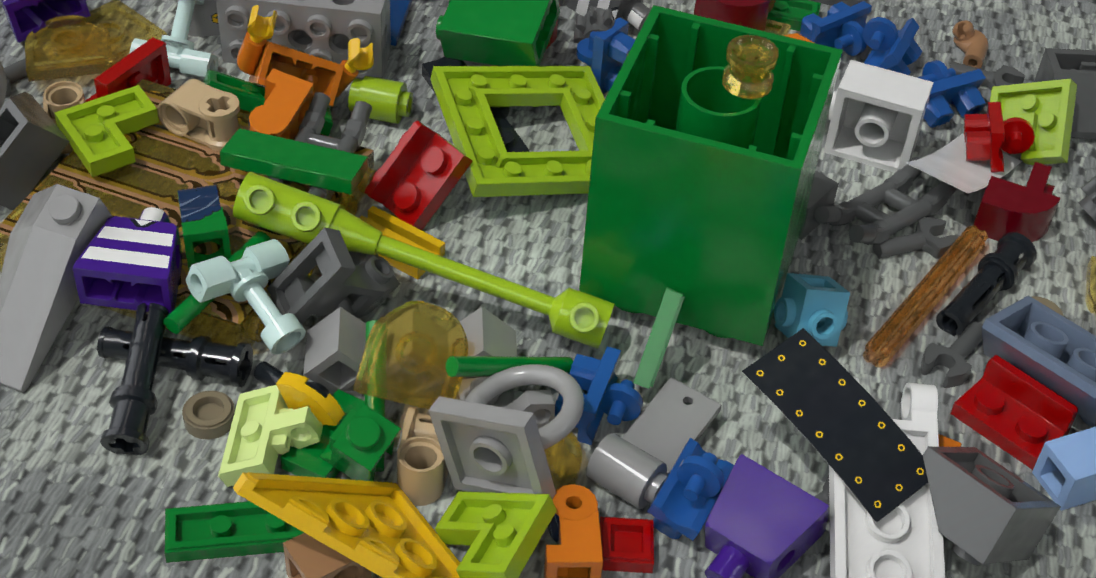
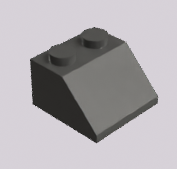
M928 446L923 454L938 531L954 543L953 551L965 561L976 566L1029 560L1061 506L975 447Z

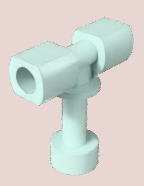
M179 0L171 36L162 35L161 41L166 43L169 67L179 69V72L186 76L205 79L207 70L217 71L219 57L212 53L194 50L195 43L187 40L195 4L203 5L205 0ZM134 38L130 53L147 42V40Z
M272 239L246 247L242 258L233 262H229L221 255L191 265L185 280L193 297L199 302H204L231 293L237 302L247 300L266 326L262 330L260 337L272 354L278 355L287 352L295 347L306 334V330L293 313L282 315L264 290L268 280L278 277L290 261L285 248L278 240Z

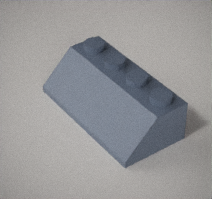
M1029 295L985 319L982 326L984 354L992 358L994 355H998L1075 405L1078 408V414L1081 419L1090 427H1096L1095 335Z

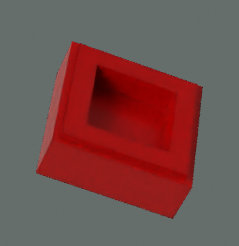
M600 516L602 570L653 573V520Z

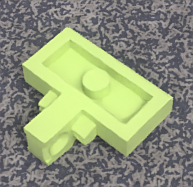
M277 385L239 394L218 477L227 487L236 484L243 472L274 474L278 454H285L289 451L290 446L301 449L320 442L323 429L322 422H319L309 406L288 409Z

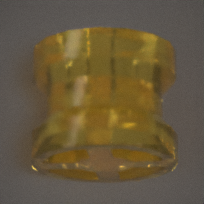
M743 35L732 39L727 46L726 60L729 64L723 70L722 76L724 88L732 95L745 99H757L768 95L772 90L774 74L771 70L777 65L779 56L776 45L770 40L756 35Z

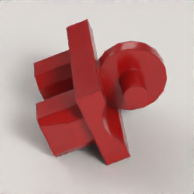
M988 102L987 114H964L966 161L989 160L991 172H1004L1002 150L1010 154H1019L1028 150L1034 142V130L1029 121L1014 117L1003 122L1001 102Z

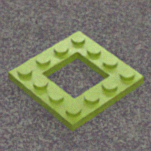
M433 66L430 80L454 146L473 161L464 173L473 197L588 194L595 119L605 100L590 66ZM560 106L579 151L507 152L490 107Z

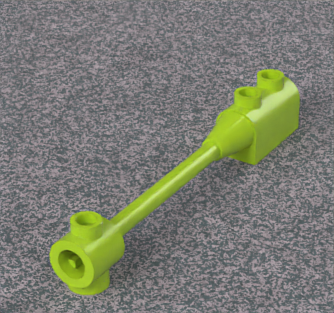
M249 172L241 183L233 207V216L237 219L309 244L324 227L339 230L350 252L370 255L377 253L548 315L552 333L596 349L601 344L614 308V303L570 287L558 296L552 297L384 236L383 232L345 210L346 207L253 172Z

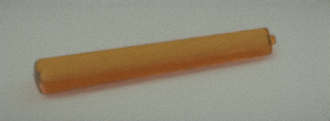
M974 225L967 227L867 342L863 353V358L866 362H872L875 367L880 368L890 361L983 250L985 241L988 239L985 230H979Z

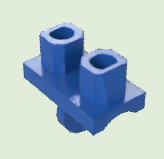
M865 1L851 7L843 2L834 4L824 18L814 13L803 17L800 35L816 44L843 49L845 53L851 56L861 54L867 47L862 31L872 6Z
M620 17L615 20L614 26L611 29L601 32L592 31L589 38H585L577 44L576 55L578 59L591 67L603 94L611 89L635 42V39L628 35L629 22Z
M883 17L869 20L862 31V36L865 43L872 50L864 63L910 75L911 71L907 65L915 62L922 53L921 48L914 40V36L919 29L915 19L907 20L904 27L900 30H897L892 21Z
M934 60L924 65L922 76L918 78L934 82L924 119L930 128L946 124L955 115L950 107L951 104L955 105L962 118H964V114H979L986 103L978 89L986 79L981 69L956 75V71L953 68L947 69L945 64L939 60Z
M607 346L601 360L576 354L572 363L570 375L576 379L581 389L588 391L587 395L584 394L582 416L575 426L578 428V442L592 445L604 413L607 414V421L610 424L619 425L621 421L636 419L641 412L643 399L639 392L634 389L635 384L627 379L617 383L618 377L614 371L621 356V350ZM560 393L555 404V417L563 406V397Z
M690 438L647 511L654 516V528L672 539H679L683 534L693 541L701 531L734 465L726 460L718 459L712 453L705 452L697 441Z

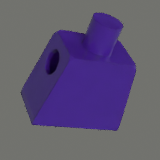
M741 454L705 524V547L717 554L705 570L706 577L742 578L747 573L754 578H779L824 534L827 528L829 505Z

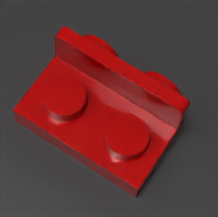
M152 37L94 79L96 93L85 102L137 85L142 89L155 93L161 92L171 84L166 43Z
M417 120L401 136L398 145L382 167L375 172L373 179L364 192L371 199L383 204L400 220L423 230L473 161L439 133Z
M994 355L988 361L982 378L954 402L950 414L1033 470L1044 443L1068 435L1078 413V408L1003 358Z

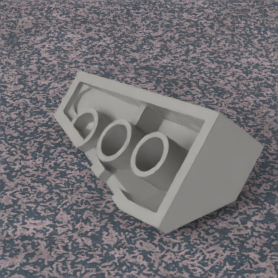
M59 184L53 185L33 194L11 231L0 276V385L22 393L28 389L75 306L79 296L73 273V265L107 219L113 217L99 197Z

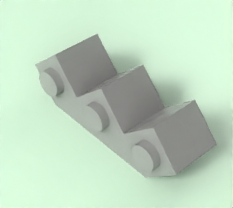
M411 306L386 324L385 389H390V396H433V389H457L456 380L478 377L448 376L445 368L447 359L450 356H517L516 330L484 307H480L446 331ZM339 307L307 330L303 375L314 382L324 385L333 394L339 389L355 397H362V389H365L366 323L342 307Z

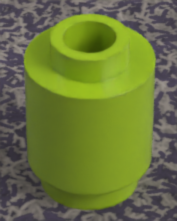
M365 76L363 79L355 78L349 91L348 108L350 111H353L355 103L363 101L372 106L369 119L399 124L402 116L409 117L411 113L413 93L407 92V84L405 82Z

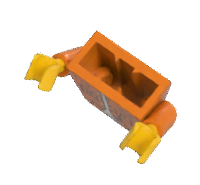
M255 5L251 9L247 28L248 32H246L237 55L238 68L250 75L249 82L265 87V80L274 68L313 83V95L316 92L328 95L331 99L329 106L334 105L335 98L340 96L359 74L358 70H368L374 64L373 43H370L367 47L360 48L359 38H353L348 42V60H342L340 64L267 41L266 39H270L274 34L277 12L274 10L271 17H262L258 15L259 5Z

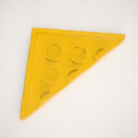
M243 472L233 487L234 491L241 497L382 578H460L456 571L460 564L459 560L397 483Z

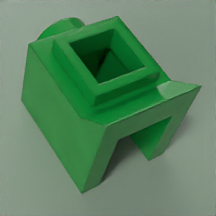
M363 403L358 411L351 408L330 436L329 444L319 457L353 480L374 481L376 465L385 452L392 456L398 448L401 428Z

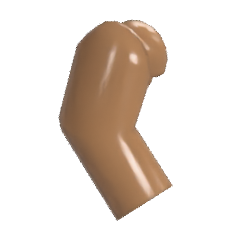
M960 21L952 29V33L955 36L953 41L965 53L963 64L980 69L989 47L988 40L982 32L974 29L970 21Z

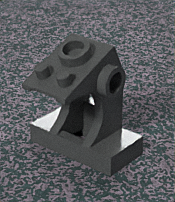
M324 227L267 289L282 315L293 313L302 325L312 314L328 316L339 307L360 319L377 308L400 283L394 276L393 268L384 258L380 257L377 253L370 255L348 251L340 231ZM318 265L322 276L315 282L308 274Z

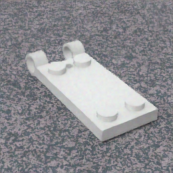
M906 383L901 398L902 420H892L923 455L928 446L939 447L938 392L935 385ZM829 465L830 578H945L943 535L938 531L929 483L876 523L848 486Z

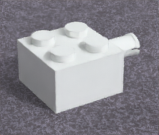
M850 60L837 91L833 92L828 114L831 121L824 153L894 173L899 169L901 170L907 164L905 162H909L913 155L934 82Z

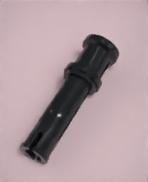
M1009 232L1003 235L997 243L995 252L984 255L978 263V273L936 316L938 327L952 336L956 334L958 336L961 335L998 291L1010 289L1018 280V273L1029 268L1037 258L1036 248L1030 239L1016 232Z
M146 303L138 305L121 386L117 387L110 396L109 403L113 408L109 429L103 431L100 443L106 450L116 454L142 455L149 448L150 441L146 436L149 417L155 413L158 404L152 390L166 328L164 319L170 314L169 310L160 304L150 303L148 314H146Z
M104 327L101 330L97 343L99 357L127 360L133 332L118 330L113 327ZM202 335L193 338L192 341L163 337L161 350H164L165 353H160L158 366L185 370L187 375L191 376L194 380L202 381L205 377L229 380L233 386L242 388L245 386L251 373L253 349L249 343L241 342L237 346L214 343L210 337ZM216 359L226 361L227 363L217 362Z

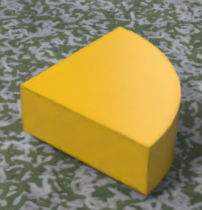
M285 372L280 377L276 385L288 409L309 406L319 422H322L323 425L336 426L345 415L337 400L330 393L324 398L316 390L306 385L309 378L291 372Z

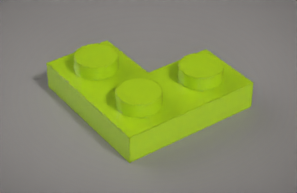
M1072 79L992 86L990 102H1001L1003 122L1009 118L1018 117L1029 121L1033 126L1034 142L1028 150L1021 153V160L1025 164L1034 165L1035 162L1042 164L1068 163L1077 84Z
M139 85L54 112L57 127L70 141V146L92 177L135 163L134 149L124 135L159 123L157 108Z
M458 491L436 525L435 530L445 544L470 546L456 569L460 578H519L557 510L550 494Z

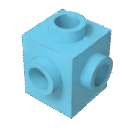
M787 273L782 297L778 299L775 305V327L787 338H790L804 328L822 346L837 347L841 330L845 328L848 319L847 305L850 292L828 276Z

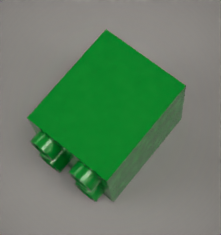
M653 5L595 119L579 291L614 303V306L623 311L643 313L656 317L666 288L669 287L683 292L685 296L676 323L705 330L716 337L734 338L763 346L776 302L779 299L804 224L843 50Z

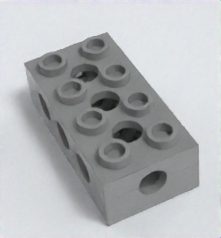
M216 0L223 62L237 64L238 52L246 32H248L247 28L251 9L253 6L259 5L258 15L262 17H271L274 10L277 12L274 34L270 39H266L267 41L340 64L342 60H348V42L353 38H359L360 48L367 47L370 43H373L374 64L368 70H358L359 74L357 77L372 76L383 78L391 53L390 0Z

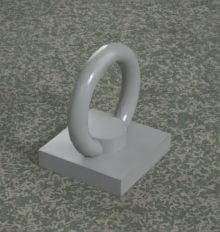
M530 364L508 368L493 374L479 383L470 392L465 401L439 396L428 411L454 489L467 492L550 494L553 499L556 491L544 450L564 439L575 428L584 410V394L576 379L567 372L553 366ZM526 385L547 386L557 390L563 397V406L558 415L540 428H538L535 415L532 412L487 404L505 391Z

